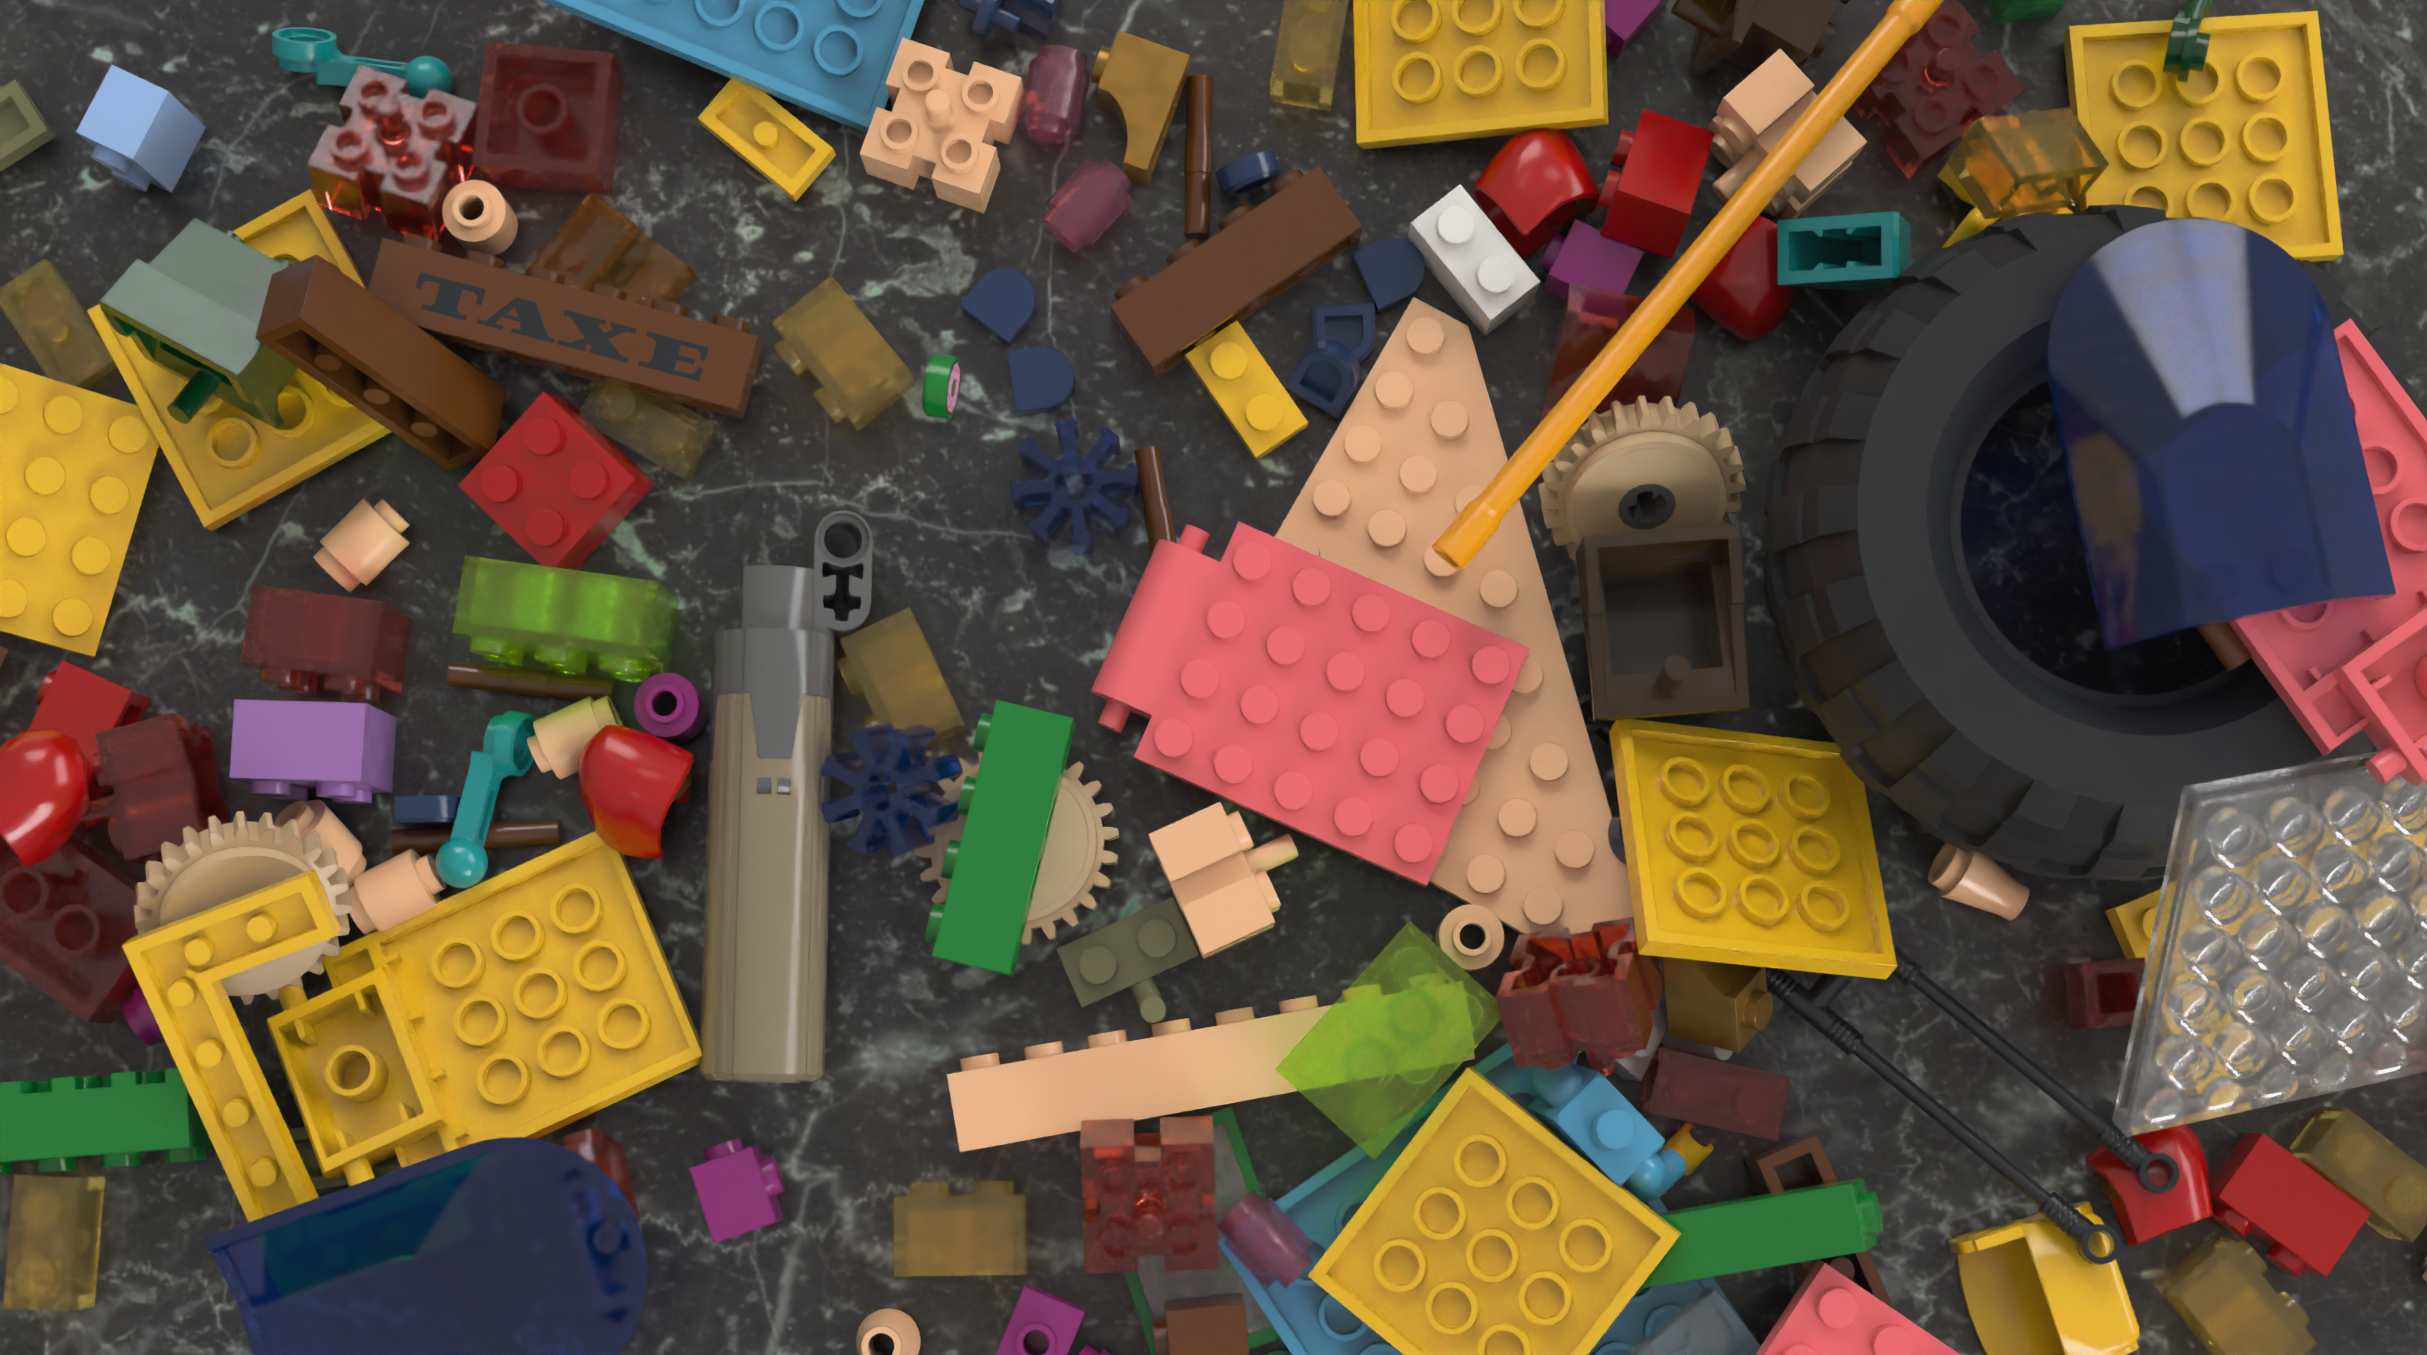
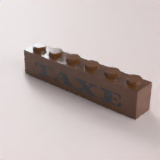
M404 234L402 243L382 238L368 291L374 296L383 299L391 308L423 331L433 335L435 339L744 419L763 349L759 337L750 334V324L721 315H714L712 324L688 318L690 311L688 308L661 299H652L650 307L627 302L628 293L600 283H590L588 291L564 285L565 276L539 267H528L526 275L502 269L503 260L478 251L467 250L464 259L440 253L442 248L440 243L417 235Z

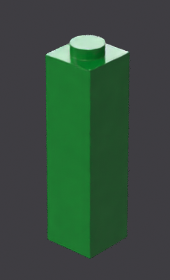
M1857 1178L1657 1213L1682 1234L1640 1289L1865 1252L1877 1244L1875 1233L1883 1231V1217L1878 1197L1875 1192L1866 1193L1864 1179Z

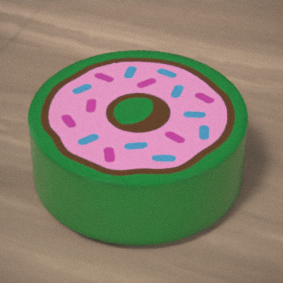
M936 353L929 359L922 389V407L927 416L945 419L952 418L957 406L961 383V362L958 356Z

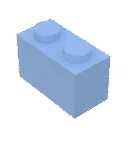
M111 65L76 133L95 148L90 157L112 169L111 174L117 179L144 192L147 191L150 184H154L172 193L206 127L169 91Z

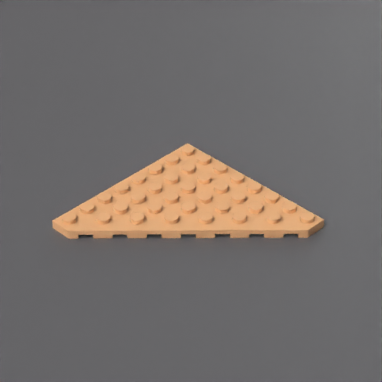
M1413 297L1275 537L1529 648L1429 883L1466 904L1486 907L1498 917L1502 924L1612 985L1637 941L1627 865L1616 857L1609 843L1608 828L1613 817L1520 500L1518 499L1502 518L1497 531L1463 571H1458L1451 567L1432 548L1435 541L1462 509L1480 495L1507 463L1508 459L1469 326Z

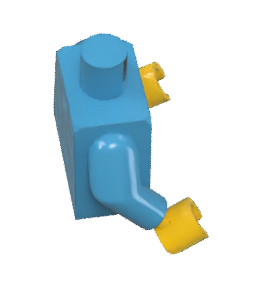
M1576 1007L1549 1028V1035L1552 1041L1548 1044L1531 1078V1086L1538 1097L1526 1109L1580 1152L1619 1187L1623 1186L1624 1188L1627 1187L1630 1193L1641 1201L1656 1200L1667 1192L1683 1175H1691L1713 1152L1714 1147L1711 1143L1706 1147L1697 1143L1689 1133L1694 1127L1690 1123H1685L1665 1143L1664 1138L1601 1073L1576 1064L1579 1053L1586 1049L1584 1043L1591 1029L1588 1030L1583 1025L1579 1013H1581L1582 1009Z

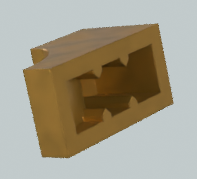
M1119 30L1112 49L1102 46L1092 71L1091 82L1098 84L1099 106L1110 109L1117 116L1126 133L1127 149L1123 161L1124 179L1148 187L1187 84V77L1190 75V55Z
M1663 957L1668 1034L1739 1053L1757 1031H1762L1767 1026L1772 1014L1773 998L1771 993L1767 992L1766 967Z

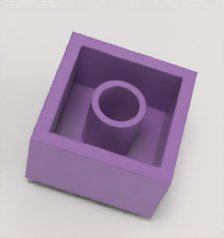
M234 699L229 778L251 785V795L268 796V800L307 802L308 791H316L315 796L332 798V802L371 804L372 793H392L397 718L367 703Z

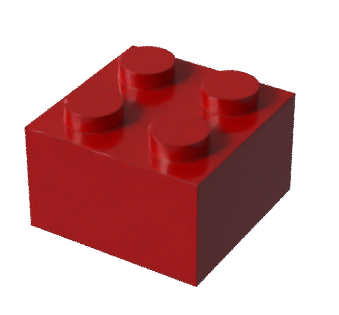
M543 391L458 486L548 573L572 576L656 483L570 401L564 397Z

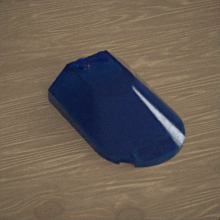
M2178 218L2144 225L2124 233L2095 252L2072 277L2055 309L2048 333L2046 368L2105 651L2119 650L2127 645L2186 629L2334 601L2372 598L2377 601L2394 596L2396 590L2332 322L2320 291L2309 274L2291 255L2268 238L2236 224L2212 219Z
M521 1137L497 1138L469 1144L203 1239L207 1253L212 1254L238 1304L253 1355H620L632 1337L641 1316L648 1281V1262L642 1230L634 1210L616 1183L603 1170L572 1150L550 1142Z

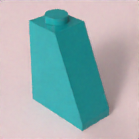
M1899 212L1777 220L1778 285L1850 292L1884 290L1894 279H1897L1899 274L1911 266V225Z

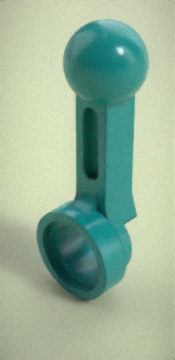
M290 27L278 29L272 33V53L279 57V66L295 72H316V84L337 85L406 94L413 102L423 106L440 104L449 96L452 90L453 78L450 69L443 61L433 56H420L409 63L343 55L339 51L336 34L327 30Z
M510 710L504 713L503 716H494L490 720L485 732L483 752L471 750L469 770L450 840L440 847L435 860L438 875L446 884L452 887H471L478 883L487 871L488 856L484 849V844L501 781L510 775L523 776L529 770L534 759L527 743V738L536 735L533 722L536 720L530 713Z

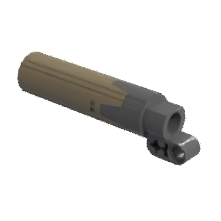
M847 510L834 511L821 520L811 538L809 568L783 565L743 566L739 576L738 629L721 630L712 634L700 1042L703 1054L700 1059V1074L706 1080L741 1083L817 1082L824 1076L835 639L847 638L858 630L869 615L872 590L873 539L871 528L866 520L855 512ZM834 529L848 531L856 540L857 553L850 558L843 559L833 556L825 547V534ZM822 572L831 576L823 577ZM856 573L857 577L851 576L849 574ZM849 575L843 584L844 604L854 605L855 609L849 611L844 621L835 620L834 610L824 608L823 604L829 603L836 591V576Z

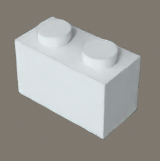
M1461 184L1410 223L1407 241L1417 247L1423 256L1425 265L1484 337L1533 300L1540 280Z

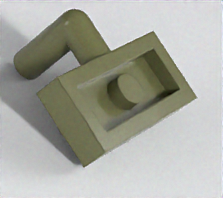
M1174 897L1056 949L1082 1008L1130 988L1142 1018L1150 1024L1161 1023L1167 1014V1008L1153 977L1200 956Z

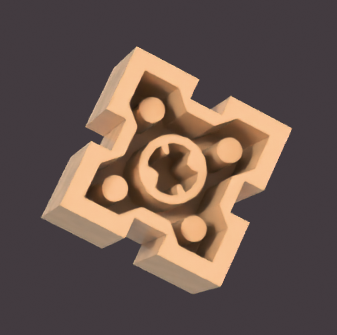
M902 37L885 83L894 107L892 112L876 107L860 151L865 170L869 175L913 190L919 176L931 179L937 198L984 213L1001 168L997 149L992 145L994 140L1010 144L1025 102L1022 77L975 61L968 76L954 71L950 53Z
M1781 48L1723 97L1716 111L1718 115L1712 119L1707 129L1715 132L1710 147L1711 152L1723 166L1729 169L1712 184L1714 193L1725 203L1729 201L1817 97L1813 92L1815 85ZM1842 116L1764 210L1772 216L1780 214L1784 220L1796 219L1846 174L1853 163L1852 160L1859 155L1867 141Z
M1221 802L1148 834L1153 851L1203 960L1273 929L1275 920L1272 913L1280 910L1281 903L1266 871L1299 856L1294 841L1289 834L1280 836L1252 849L1254 847L1239 812L1236 811L1226 815Z

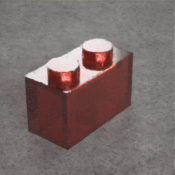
M1657 1048L1648 1066L1639 1112L1759 1140L1777 1142L1791 1077L1670 1049Z

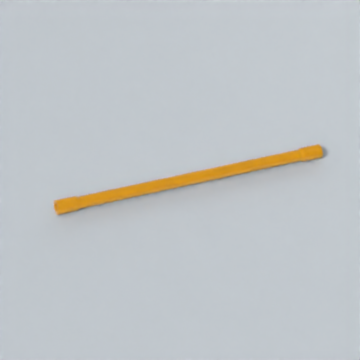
M1894 0L1890 4L1886 15L1480 495L1462 509L1435 541L1432 548L1440 558L1458 571L1465 569L1497 531L1502 518L1911 35L1917 33L1944 0Z

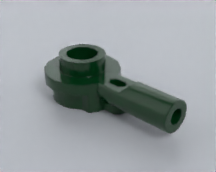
M2186 0L2184 10H2179L2178 15L2174 18L2163 72L2177 74V81L2187 82L2190 70L2203 72L2211 34L2200 33L2199 29L2202 19L2211 10L2213 0Z

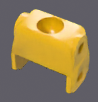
M2090 1201L2069 1204L2095 1225L2104 1224L2102 1219L2093 1213ZM2039 1213L2023 1219L1997 1223L1957 1236L1948 1241L1952 1253H1956L1963 1299L1973 1329L1985 1355H2126L2139 1348L2137 1343L2140 1333L2139 1325L2117 1260L2115 1259L2103 1265H2093L2086 1262L2079 1255L2077 1243L2056 1227L2054 1223H2051L2049 1219L2045 1218L2044 1215ZM2101 1232L2091 1234L2088 1239L2089 1251L2097 1257L2107 1255L2110 1250V1242L2106 1235Z

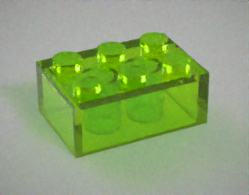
M465 555L452 633L471 644L470 652L484 655L483 659L489 662L522 666L523 656L534 657L535 661L547 663V669L572 674H585L586 664L598 665V669L610 672V677L643 683L649 678V673H668L679 600L659 581Z
M1409 921L1274 1070L1369 1158L1375 1160L1507 1014L1508 1010Z

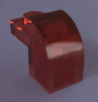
M2145 957L2063 965L2070 1030L2154 1023L2151 1016Z

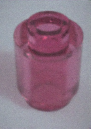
M1044 45L1039 48L1038 56L1030 61L1018 121L1028 128L1027 133L1033 139L1045 143L1058 144L1064 142L1065 137L1074 136L1079 133L1091 77L1090 72L1086 69L1088 59L1082 52L1062 45Z
M1086 159L1046 201L1048 210L1040 217V220L1059 242L1072 252L1077 253L1084 244L1092 246L1132 204V199L1127 193V189L1132 183L1108 159H1104L1100 164L1091 159Z
M1255 1190L1251 1191L1216 1226L1227 1238L1223 1244L1266 1289L1276 1280L1287 1289L1314 1262L1305 1253L1314 1242L1271 1197L1264 1201Z

